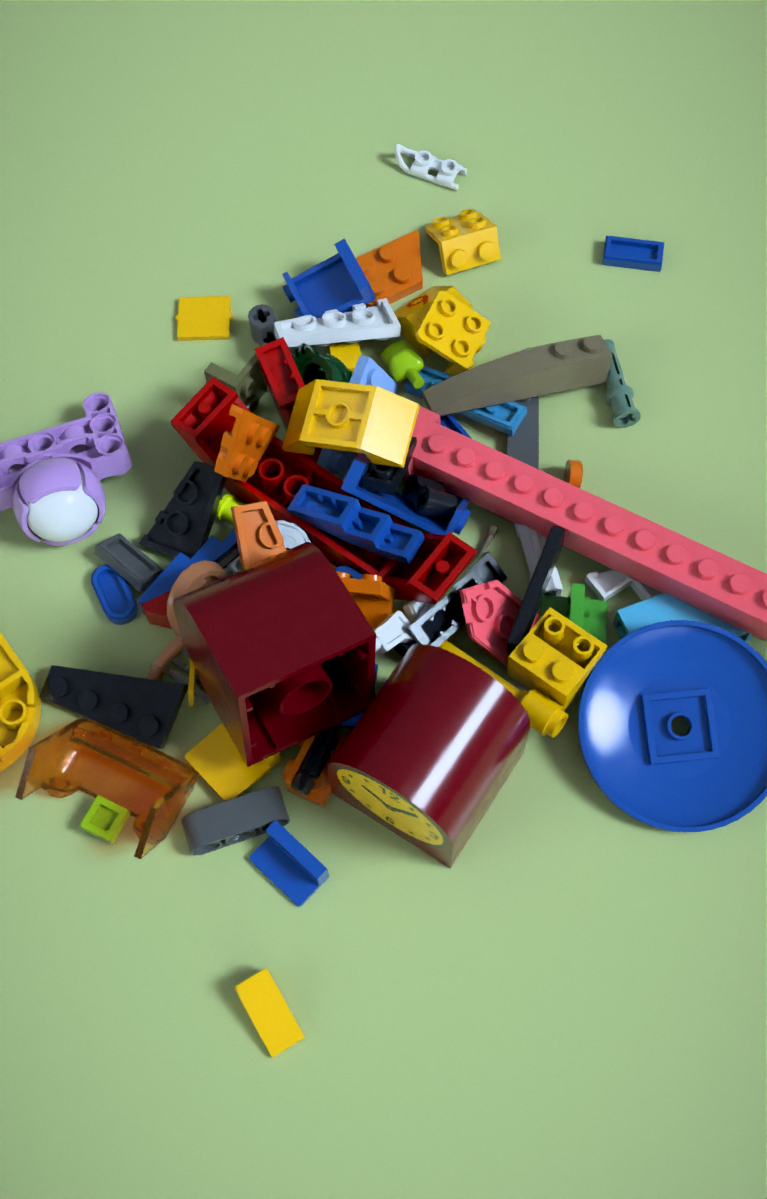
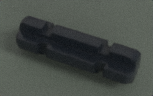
M327 729L320 733L317 738L318 744L313 745L301 766L302 772H298L292 781V786L296 791L305 795L310 793L315 784L314 778L318 779L331 757L330 751H334L339 743L340 738L336 732Z

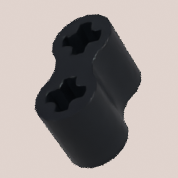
M415 473L407 477L403 486L402 497L405 501L413 503L415 513L441 522H449L457 508L456 496L445 492V486L441 482Z

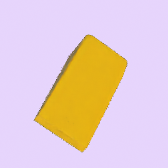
M267 968L234 987L272 1058L305 1038Z

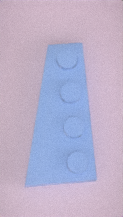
M367 356L359 357L349 383L378 386L394 394L400 387L371 357ZM322 448L317 464L343 480L353 460L356 458V452Z

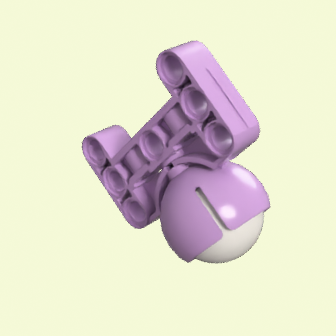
M93 393L84 400L83 407L86 417L0 443V513L13 507L18 525L28 537L36 542L43 540L48 545L61 546L76 543L93 534L99 522L103 521L106 510L105 492L99 480L123 475L132 466L131 457L110 396L106 393Z

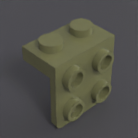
M254 354L238 376L212 362L204 370L206 383L212 377L216 378L237 392L239 399L251 413L255 412L259 405V400L265 392H270L256 354Z

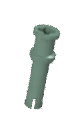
M605 339L604 342L613 355L606 380L608 388L606 400L607 404L612 406L614 426L626 428L636 424L640 420L641 415L639 410L635 408L632 400L634 397L633 389L626 385L614 342L610 339Z

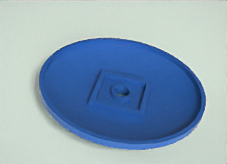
M670 620L644 626L631 632L603 654L585 682L578 707L577 727L580 749L589 773L599 789L614 805L630 817L655 828L675 832H701L723 827L739 820L767 796V662L753 647L733 633L711 624L689 620ZM676 716L683 717L688 722L689 729L684 736L674 734L671 729V722Z

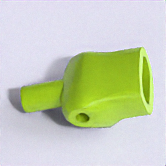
M399 340L389 345L382 352L381 360L388 368L394 381L400 383L408 379L415 389L422 388L425 381L418 372L424 368L425 364L420 355L405 340Z

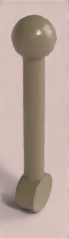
M491 525L476 559L483 553H486L491 541L497 534L498 525Z

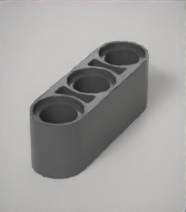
M271 786L192 812L184 816L181 822L191 855H203L265 834L266 829L275 820L282 826H285L290 822L280 788L278 786Z

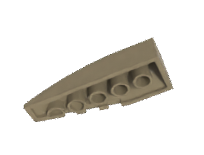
M601 335L529 347L450 377L424 390L422 396L428 409L442 416L606 383L613 355Z

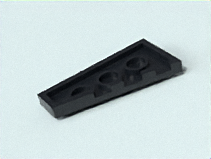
M52 665L39 697L158 749H164L189 685Z

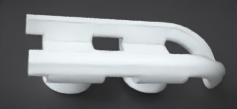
M400 144L395 146V158L398 165L404 172L412 176L457 191L459 185L453 183L457 174L463 176L467 174V168L462 167V165L457 164L452 159L443 161L425 150L417 152ZM400 152L415 159L411 168L403 162ZM429 169L438 171L437 177L429 175Z

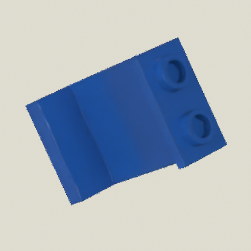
M363 453L353 460L341 487L342 490L432 534L447 535L450 532L460 535L471 514V511L466 509L470 501L469 499L463 498L452 519L446 523L417 514L414 511L413 503L405 501L402 495L397 492L394 495L363 489L362 477L372 462Z

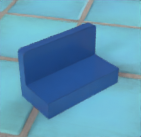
M275 820L266 829L268 838L249 858L297 907H301L329 878L328 869Z

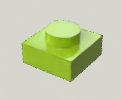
M97 795L80 827L114 844L131 813L128 809Z

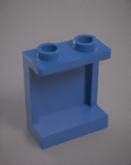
M345 238L334 244L338 251L334 256L294 278H291L288 272L282 274L287 283L282 286L290 303L296 300L299 308L294 310L297 317L312 315L316 319L322 318L325 311L337 309L339 312L345 313L352 311V305L361 303L366 305L376 300L373 290Z

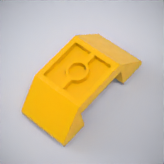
M315 379L298 389L282 449L287 452L314 455L315 447L363 453L373 464L404 468L420 406L416 402L378 386Z

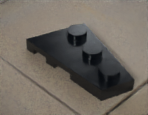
M194 461L173 492L174 496L164 511L161 510L155 518V524L148 534H144L138 544L173 557L182 552L191 559L209 538L227 477L215 472L214 466Z

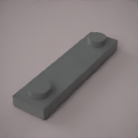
M539 396L514 401L526 406L527 414L514 435L510 436L507 434L506 455L539 469Z

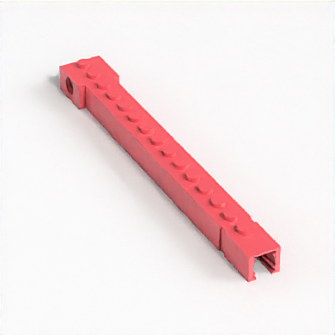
M422 406L419 407L412 437H417V443L402 478L406 481L410 474L415 473L444 484L446 491L461 498L465 497L470 500L469 502L516 524L526 525L546 538L553 526L565 529L563 546L662 593H668L765 641L767 639L766 573L442 426L439 414Z

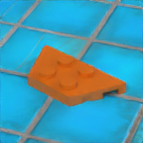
M417 230L356 258L376 297V300L366 304V308L376 306L379 299L387 298L389 304L423 289L420 241Z
M232 404L229 415L235 417L236 421L231 433L226 431L223 434L214 471L225 477L246 482L248 477L250 478L254 474L260 458L280 426Z

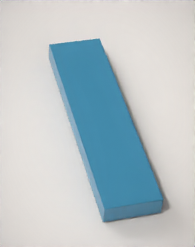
M424 365V368L418 372L425 381L423 387L415 389L407 379L404 389L406 392L423 399L422 392L453 376ZM512 401L457 413L513 436L527 414V407Z

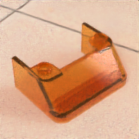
M77 719L29 747L15 797L23 800L40 788L56 798H64L76 793L78 790L94 798L100 795L128 809L131 813L130 815L135 817L132 828L140 840L134 857L142 859L169 834L194 789L198 772L192 766L92 719Z

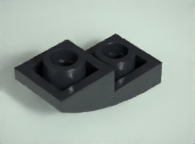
M417 437L411 438L404 468L372 463L362 477V488L394 495L412 458Z

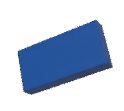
M606 235L602 265L660 272L664 242Z

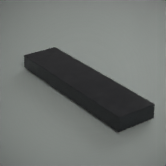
M556 526L551 527L507 640L508 655L513 652L531 630L563 547L565 529Z

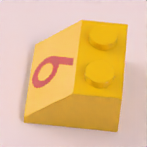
M433 286L394 312L401 325V334L424 358L434 351L419 342L415 334L435 296L440 291H445L469 308H473V305L454 286Z

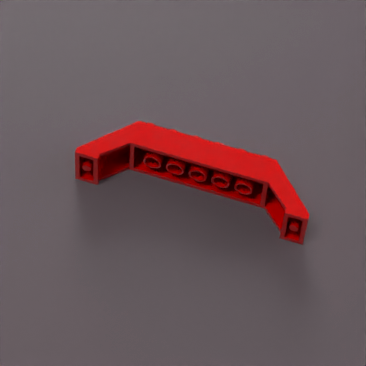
M214 377L196 393L170 422L171 426L201 461L215 467L223 434L226 431L231 433L236 421L235 417L229 415L231 405L234 404L249 412L250 410L239 399L237 392ZM274 436L260 458L254 474L250 478L248 477L246 482L227 477L225 482V489L244 504L267 501L275 521L284 520L300 527L305 531L311 543L320 549L329 562L336 567L348 566L360 574L381 576L382 582L395 589L394 599L437 604L477 554L476 549L450 532L447 535L423 533L425 540L411 564L407 565L350 544L290 514L287 510L288 506L301 486L306 484L356 498L361 507L388 514L393 523L413 528L397 516L342 490L341 487L344 481L305 455L284 451L282 449L284 442Z

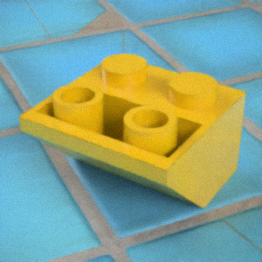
M550 607L509 655L507 674L529 690L536 688L563 706V711H565L583 689L588 676L603 656L608 645Z

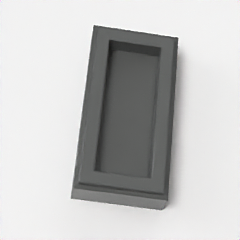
M120 533L96 545L94 554L139 592L148 588L164 571Z

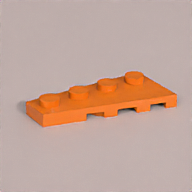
M267 501L231 507L242 569L287 551L283 543L284 539Z

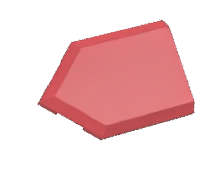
M492 580L459 590L469 638L507 668L509 657L507 653V640L522 600L499 580ZM538 613L536 614L531 629L534 627V625L538 622L540 618V615Z

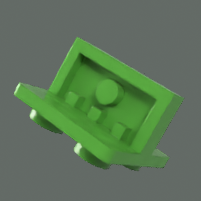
M572 583L568 597L543 596L540 604V618L551 607L606 644L608 603L605 600L585 597V584Z

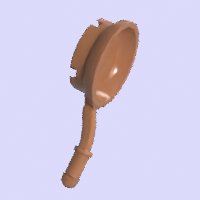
M203 560L191 564L179 575L173 584L167 600V618L177 637L165 647L154 665H150L151 669L146 679L161 680L163 674L166 673L165 669L168 664L185 647L174 612V599L228 576V573L216 562Z

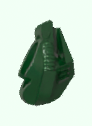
M305 343L293 351L292 357L305 385L315 379L349 383L352 371H349L337 357L335 358V356L328 353L321 354Z

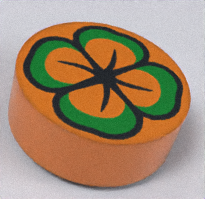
M567 460L563 481L580 488L583 477V465L579 460Z

